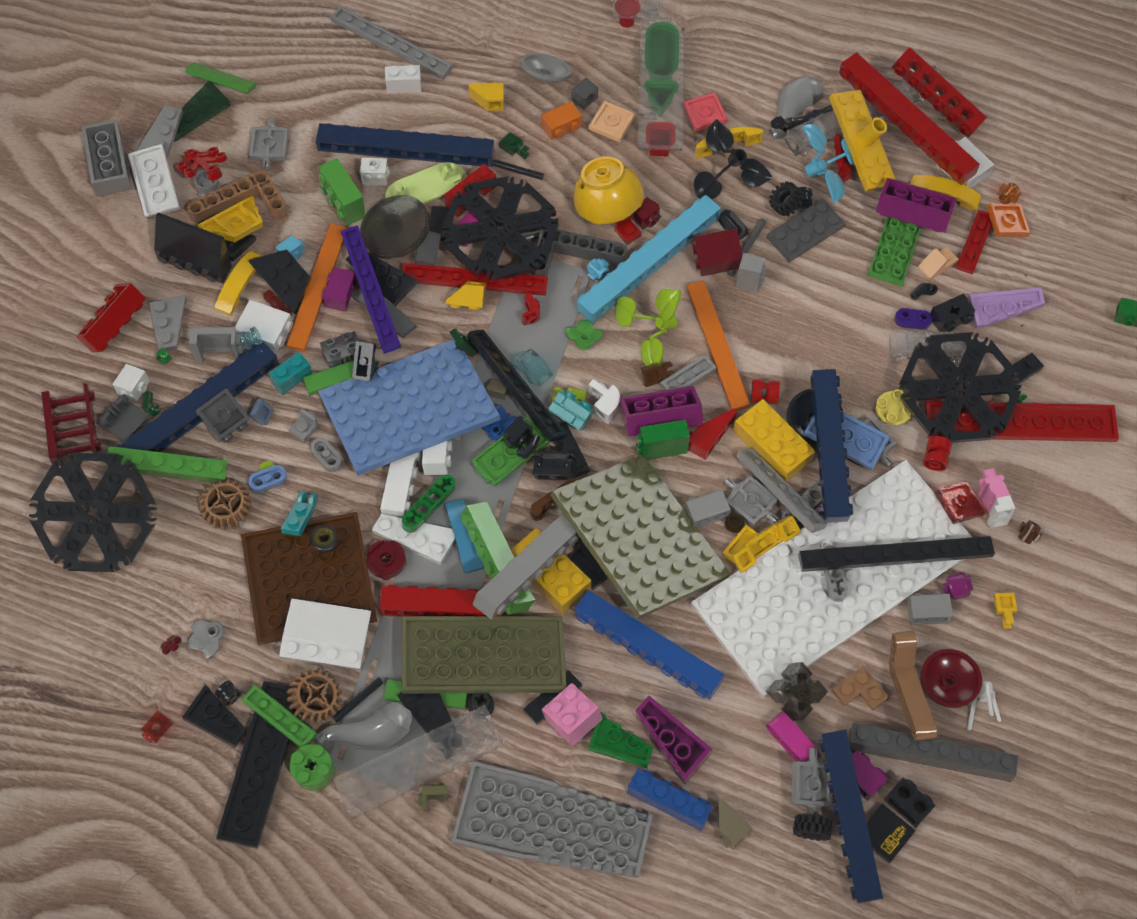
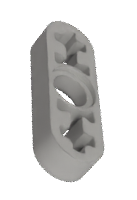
M828 545L824 549L837 547L833 545ZM836 569L840 573V576L837 578L829 574L830 570H824L829 597L836 602L843 601L848 593L844 569ZM838 582L839 591H843L841 595H838L837 592H834L836 589V583Z

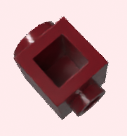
M646 197L641 207L631 215V219L643 230L646 227H653L661 218L659 214L660 207L657 202Z

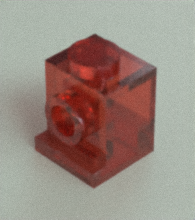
M157 710L140 730L144 732L142 736L148 742L154 741L157 743L174 723ZM154 724L160 725L158 732L153 731Z

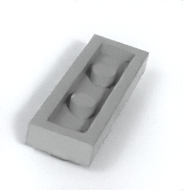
M705 354L660 382V386L663 390L693 386L714 373L717 367Z

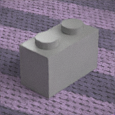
M743 253L738 271L737 288L757 292L758 287L763 285L767 268V266H764L765 258Z
M722 490L717 492L710 491L705 496L699 498L697 496L692 497L685 504V512L690 517L693 526L697 528L724 520L730 515L731 511Z
M935 592L931 595L916 593L910 596L907 601L910 625L950 623L953 617L950 594H943L942 592Z

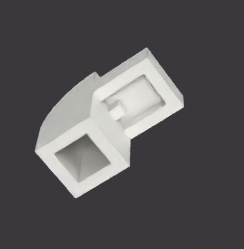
M593 379L589 383L588 393L598 400L594 404V415L609 424L619 411V391L614 385L607 389L603 383H598Z

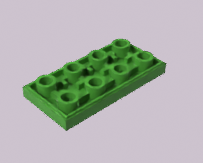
M887 217L868 276L902 287L922 227L909 222H901L893 217Z

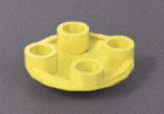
M899 389L884 392L876 401L878 416L889 425L904 424L911 417V413L901 402L902 399H900L901 394H904V392Z

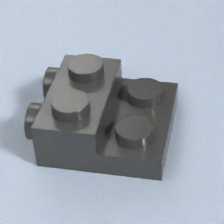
M227 388L195 410L218 443L229 441L233 437L232 433L237 429L239 432L244 430L248 426L247 422L250 420V417Z

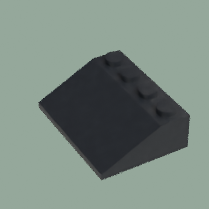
M156 214L154 250L157 259L164 264L174 265L177 269L190 271L195 276L200 275L211 282L222 284L232 268L224 237L164 214Z

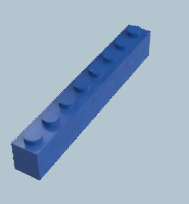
M588 590L575 608V616L578 621L591 625L601 635H607L616 645H623L632 655H639L648 665H655L661 669L664 675L672 676L683 687L693 689L699 697L711 700L723 682L725 674Z

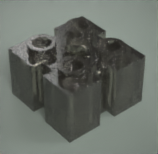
M803 662L790 663L781 673L783 679L775 680L766 690L775 703H782L784 705L781 710L792 721L804 720L813 710L810 705L819 703L828 693L819 680H812L810 678L813 673Z

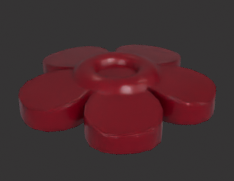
M174 635L169 637L160 647L162 653L166 655L171 650L176 651L182 638L180 636L175 637Z

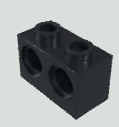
M904 777L884 799L886 803L915 828L921 824L936 806L931 797L927 794H922L914 782L909 779L906 780ZM898 791H905L908 797L902 798ZM914 805L922 806L924 812L916 811Z

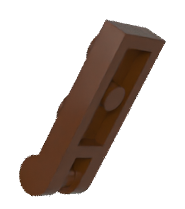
M571 478L556 489L573 483L575 480ZM552 491L531 505V518L534 521L541 520L542 514L549 509L553 510L558 507L551 497Z

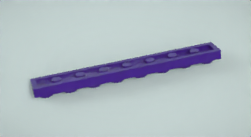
M356 225L341 231L383 353L386 354L402 348L359 227Z

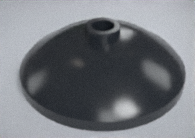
M811 389L801 391L793 397L787 408L786 419L787 423L807 443L817 444L816 441L803 435L810 423V418L814 416Z

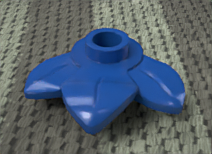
M502 405L495 407L500 415V420L481 427L495 441L503 436V432L517 418L515 415L507 416L506 410Z

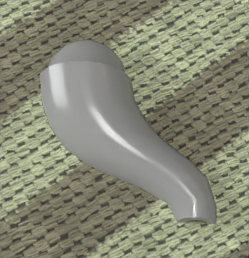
M804 75L788 83L782 89L778 98L777 117L782 116L783 119L787 117L797 118L804 109L818 102L823 96V86L820 81L814 77ZM770 128L773 140L781 139L789 134L780 129Z
M392 702L385 705L381 710H377L371 717L363 721L327 727L313 741L324 749L336 745L368 751H382L395 746L411 732L412 714L410 710L403 707L400 703Z

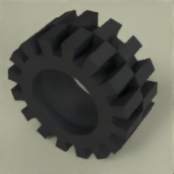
M785 181V184L782 182L780 187L777 185L775 187L776 190H772L773 195L769 196L771 199L769 203L779 215L784 217L785 215L790 216V213L794 214V210L798 211L800 209L798 206L803 204L801 200H804V194L793 182ZM787 196H789V198L787 199V201H785V202L783 203L784 199H785Z
M797 814L794 819L793 833L799 838L803 837V839L830 840L833 821L825 816L820 817V815Z

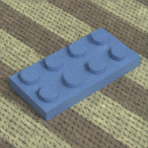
M843 412L844 422L841 423V426L846 434L843 445L844 448H847V458L873 470L890 436ZM813 416L803 435L816 441Z

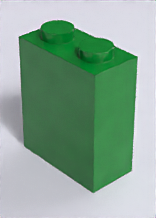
M686 420L640 427V434L637 435L638 443H636L638 455L641 454L647 460L687 454L690 435Z

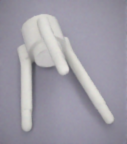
M982 682L981 690L971 704L967 727L969 731L972 728L977 698L981 702H987L990 716L994 715V708L997 721L1001 722L995 691H993V684L991 682Z

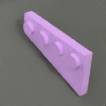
M1041 287L969 294L968 297L969 302L976 310L973 316L976 329L1021 315L1045 305Z

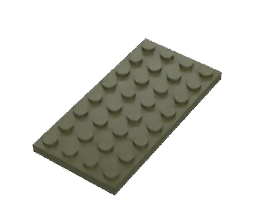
M402 616V694L561 693L566 688L563 616H495L492 620L487 616Z

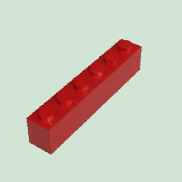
M393 584L382 586L380 600L381 616H486L473 606L476 594L479 592L474 588L458 590L454 587L438 589L433 586L427 588H419L413 585L399 587Z

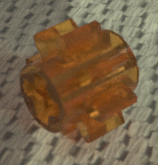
M1003 183L997 193L999 200L1003 204H1010L1011 202L1015 204L1021 195L1019 187L1014 183H1009L1008 185Z

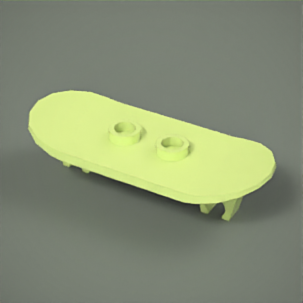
M450 162L439 163L397 180L390 185L385 194L386 205L395 212L410 211L443 197L446 192L465 179L467 174L457 164Z

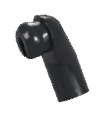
M921 283L910 293V297L913 300H917L921 295H934L938 292V287L935 284Z
M532 434L526 448H518L517 456L527 459L536 449L540 436Z

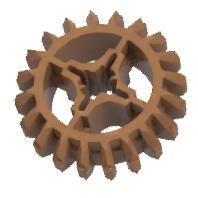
M227 479L226 483L220 480L218 485L213 482V487H206L207 493H202V499L199 500V510L202 513V518L206 520L209 526L213 524L215 529L220 526L223 531L226 526L230 530H232V525L234 524L239 527V521L245 522L244 516H250L249 510L252 509V498L249 496V491L245 489L243 484L239 485L236 480L232 484L229 479ZM238 503H240V506H239L238 509L234 512L235 507H237V506H238Z
M310 668L308 673L303 670L300 675L294 677L295 681L290 682L291 688L287 690V693L292 696H289L287 701L293 702V704L289 706V709L295 708L294 715L297 716L300 713L302 715L301 721L308 717V723H312L314 719L317 724L321 720L326 722L329 716L333 717L335 711L339 710L340 706L337 703H341L342 698L338 696L342 694V691L336 690L340 683L334 684L335 676L328 678V671L321 674V668H318L316 672H314L313 668ZM308 681H315L322 685L314 686L311 683L309 684ZM300 688L303 690L302 692L305 695L304 702H302L300 698ZM320 690V692L317 694L318 697H316L315 699L313 698L311 701H309V699L312 697L311 695L317 693ZM325 690L329 694V703L326 702L327 699L324 696ZM314 705V706H316L318 709L321 708L322 710H320V711L311 710V709L308 708V706Z

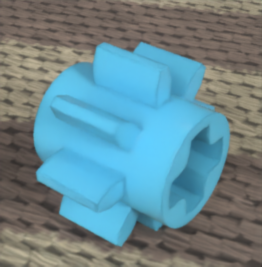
M603 258L591 260L587 266L588 276L592 280H603L605 275L609 273V268L607 267L609 263Z

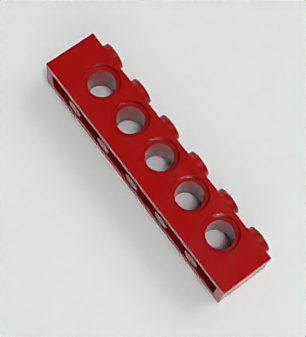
M910 47L891 67L911 88L919 92L923 99L930 102L936 111L941 112L948 122L953 123L968 138L987 118Z

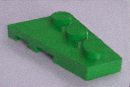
M600 712L603 720L595 726L588 751L647 769L653 747L636 735L628 733L621 728L620 724L617 722L613 723L606 718L605 714Z

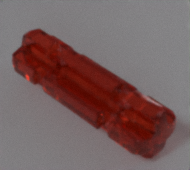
M267 290L263 294L264 299L270 302L273 308L287 312L292 316V311L285 307L286 305L277 296H274L275 294L271 290Z

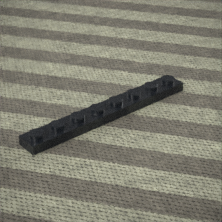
M483 329L469 331L467 335L469 341L550 442L564 439L567 433Z

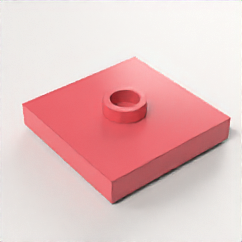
M716 93L683 102L684 110L695 132L708 129L716 119L721 124L728 123V118Z

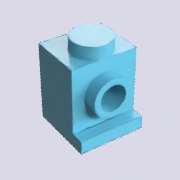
M292 235L275 248L276 252L287 249L298 260L304 254L303 249L306 247L300 239L297 240Z

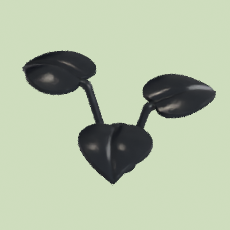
M718 119L712 122L706 133L707 146L713 152L721 150L722 153L731 154L728 156L729 164L715 177L707 171H702L696 175L694 190L698 198L701 199L705 195L711 200L716 198L722 190V185L717 179L731 166L738 167L740 165V169L743 170L741 179L749 187L761 186L773 178L768 169L758 160L753 158L746 159L747 154L743 149L728 150L734 143L731 131L721 124Z

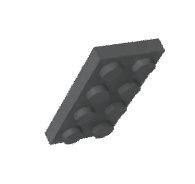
M821 199L768 233L767 239L790 263L845 226V222Z

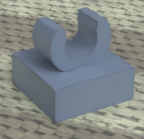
M257 399L256 403L252 405L253 409L248 416L256 420L260 425L267 426L274 409L263 399Z

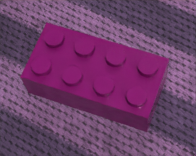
M887 178L876 213L885 217L896 218L901 222L913 223L918 227H926L935 232L946 233L956 198Z
M694 386L620 398L621 418L628 437L640 434V427L679 420H686L687 427L703 424L702 403Z

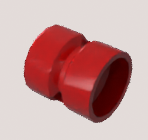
M753 379L751 403H758L764 399L769 405H778L780 381L769 380L765 383L763 379ZM762 389H766L765 395H761Z
M942 436L929 437L923 458V466L933 471L946 470L952 442Z

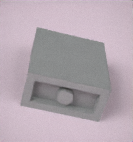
M190 327L189 346L195 362H203L204 352H233L235 359L244 354V345L241 344V335L237 333L236 327Z

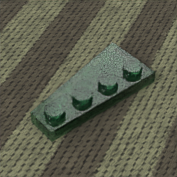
M208 81L181 108L183 114L174 142L231 106L230 101L211 81Z

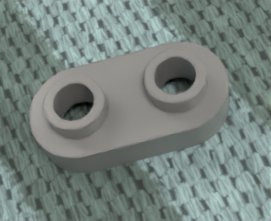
M315 439L311 443L313 456L329 472H335L340 469L342 460L338 452L326 439ZM332 461L336 462L334 465L329 464Z

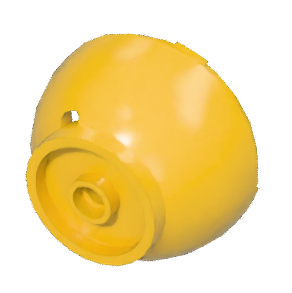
M610 156L598 157L589 161L583 167L573 192L576 212L585 220L598 225L615 223L626 219L640 208L644 201V189L637 174L619 159Z

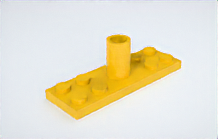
M861 90L831 94L829 100L865 192L883 189L887 178L896 180L879 138L887 130L886 122L878 117L872 120Z

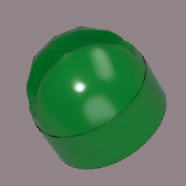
M163 348L156 354V360L161 359L159 361L160 364H166L173 359Z

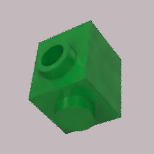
M1121 297L1116 307L1114 322L1136 327L1137 301Z

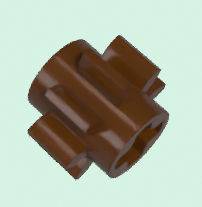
M1031 520L1027 524L1022 522L1017 529L1020 532L1018 537L1027 544H1031L1032 541L1037 543L1043 534L1039 532L1041 527Z

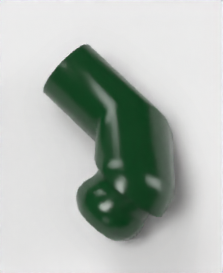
M146 391L143 395L142 408L149 415L156 416L160 413L161 408L152 402L153 393Z

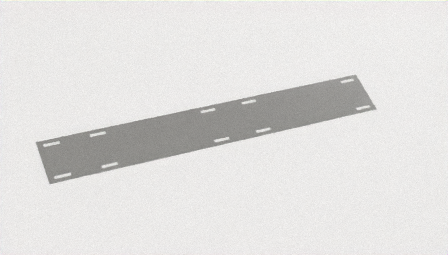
M516 257L513 266L520 265L521 260ZM553 260L548 272L546 296L532 295L533 298H537L539 301L540 319L534 324L524 326L522 314L527 312L524 305V295L526 294L503 292L487 333L544 406L546 405L569 339L566 335V327H573L578 314L577 300L585 293L590 279L587 269ZM582 276L583 280L577 297H572L577 278ZM479 355L474 369L484 388L487 389L491 379L500 380V378L483 357ZM507 390L505 400L490 397L495 407L502 405L505 408L507 416L515 415L521 419L527 417L530 421L532 420L509 390ZM478 428L463 434L460 441L455 438L450 439L453 442V451H449L452 464L451 467H448V475L455 479V490L424 523L452 529L445 503L464 499L466 506L487 502L494 515L500 499L505 501L497 521L502 531L525 463L496 487L491 482L487 484L477 474L472 460L496 441L488 436V432ZM434 475L431 486L443 475ZM434 494L430 495V499L433 500ZM422 507L421 513H426L428 509ZM455 541L442 565L407 549L405 553L407 563L402 572L397 575L394 585L399 587L413 585L419 588L433 586L438 589L454 587L458 590L474 588L480 591L486 572L483 565L481 570L464 574ZM381 617L351 700L369 685L365 683L374 658L379 659L371 683L378 677L384 683L344 717L342 724L363 721L371 717L377 710H381L385 705L392 703L385 701L384 697L387 680L402 681V617ZM412 716L411 732L395 746L382 751H368L347 746L344 757L341 760L337 758L341 746L334 745L330 757L334 762L335 769L410 791L429 736ZM410 751L416 752L407 779L401 778Z

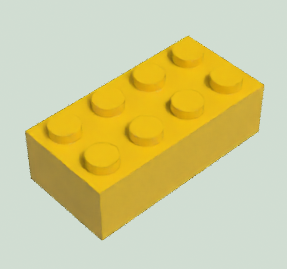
M764 399L735 420L733 432L749 448L753 447L786 482L813 461L815 450Z
M537 528L511 549L514 558L541 534ZM563 555L561 558L557 557L554 564L549 569L545 568L541 577L538 580L534 579L531 583L562 615L591 589V579L566 555Z

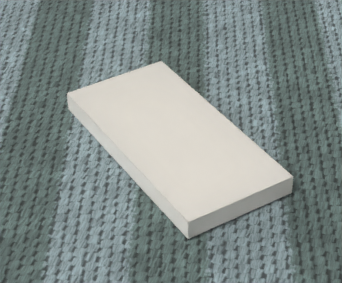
M163 144L129 153L128 157L145 218L150 219L156 217L157 213L166 214L181 209Z

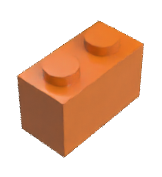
M571 101L541 114V126L549 138L553 140L582 127V115Z

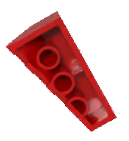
M132 283L116 284L113 287L115 292L107 295L104 299L106 304L95 311V319H90L76 336L91 352L104 351L108 347L107 343L111 338H115L120 333L119 329L130 322L132 319L131 315L143 307L146 297Z

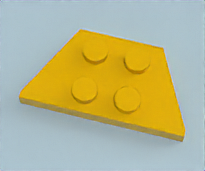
M253 196L198 224V228L220 235L225 240L236 242L263 227V221Z

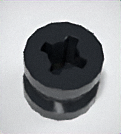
M799 187L804 194V200H801L802 206L799 205L798 207L802 209L809 208L813 205V199L811 198L813 190L809 187Z
M230 680L222 683L215 691V695L223 700L222 702L225 706H230L236 702L241 695L240 690L233 687L234 684Z

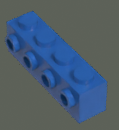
M636 770L628 785L627 794L702 832L712 810V806H710L708 801L702 798L696 799L690 796L691 793L687 790L677 789L669 781L653 777L654 775L648 770Z

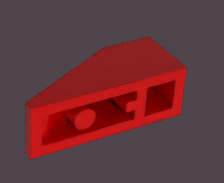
M733 408L699 425L694 432L690 431L688 450L706 460L736 419L737 409Z

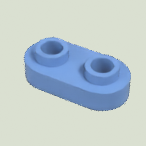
M274 465L253 473L249 477L248 483L252 491L261 493L282 485L287 479V474L282 466ZM276 475H280V478L275 479L274 477ZM258 482H261V483H262V485H260V486H257L256 484H257Z

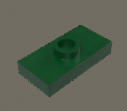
M455 328L450 331L455 340V345L460 351L464 350L471 357L477 354V350L464 334Z

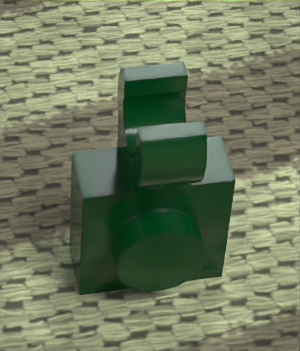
M511 132L499 142V147L511 156L517 153L521 158L526 159L530 155L527 152L529 147L524 145V141Z

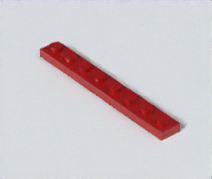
M403 263L402 272L418 280V284L460 288L467 281L486 283V290L520 294L531 293L532 295L546 296L548 276L523 274L492 280L493 274H491L490 279L486 280L487 273L483 272L480 274V277H477V270L475 275H473L468 269L409 263Z

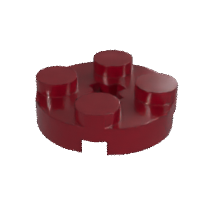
M378 541L367 552V566L370 572L383 580H389L400 574L407 563L404 549L396 541ZM391 556L388 563H383L382 557Z

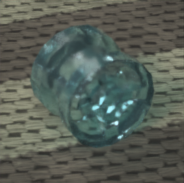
M256 327L250 328L247 332H240L241 341L247 350L251 349L255 344H262V338Z

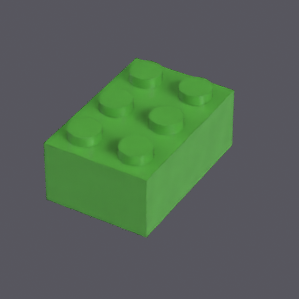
M336 158L319 166L318 179L321 183L320 189L324 195L327 194L329 197L328 201L331 207L336 208L340 221L343 220L348 226L365 218L363 196L339 159Z

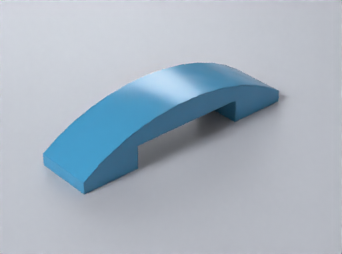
M464 499L445 503V508L452 526L464 574L483 569V563L477 555V550L469 538L465 525L461 522L460 516L466 505Z

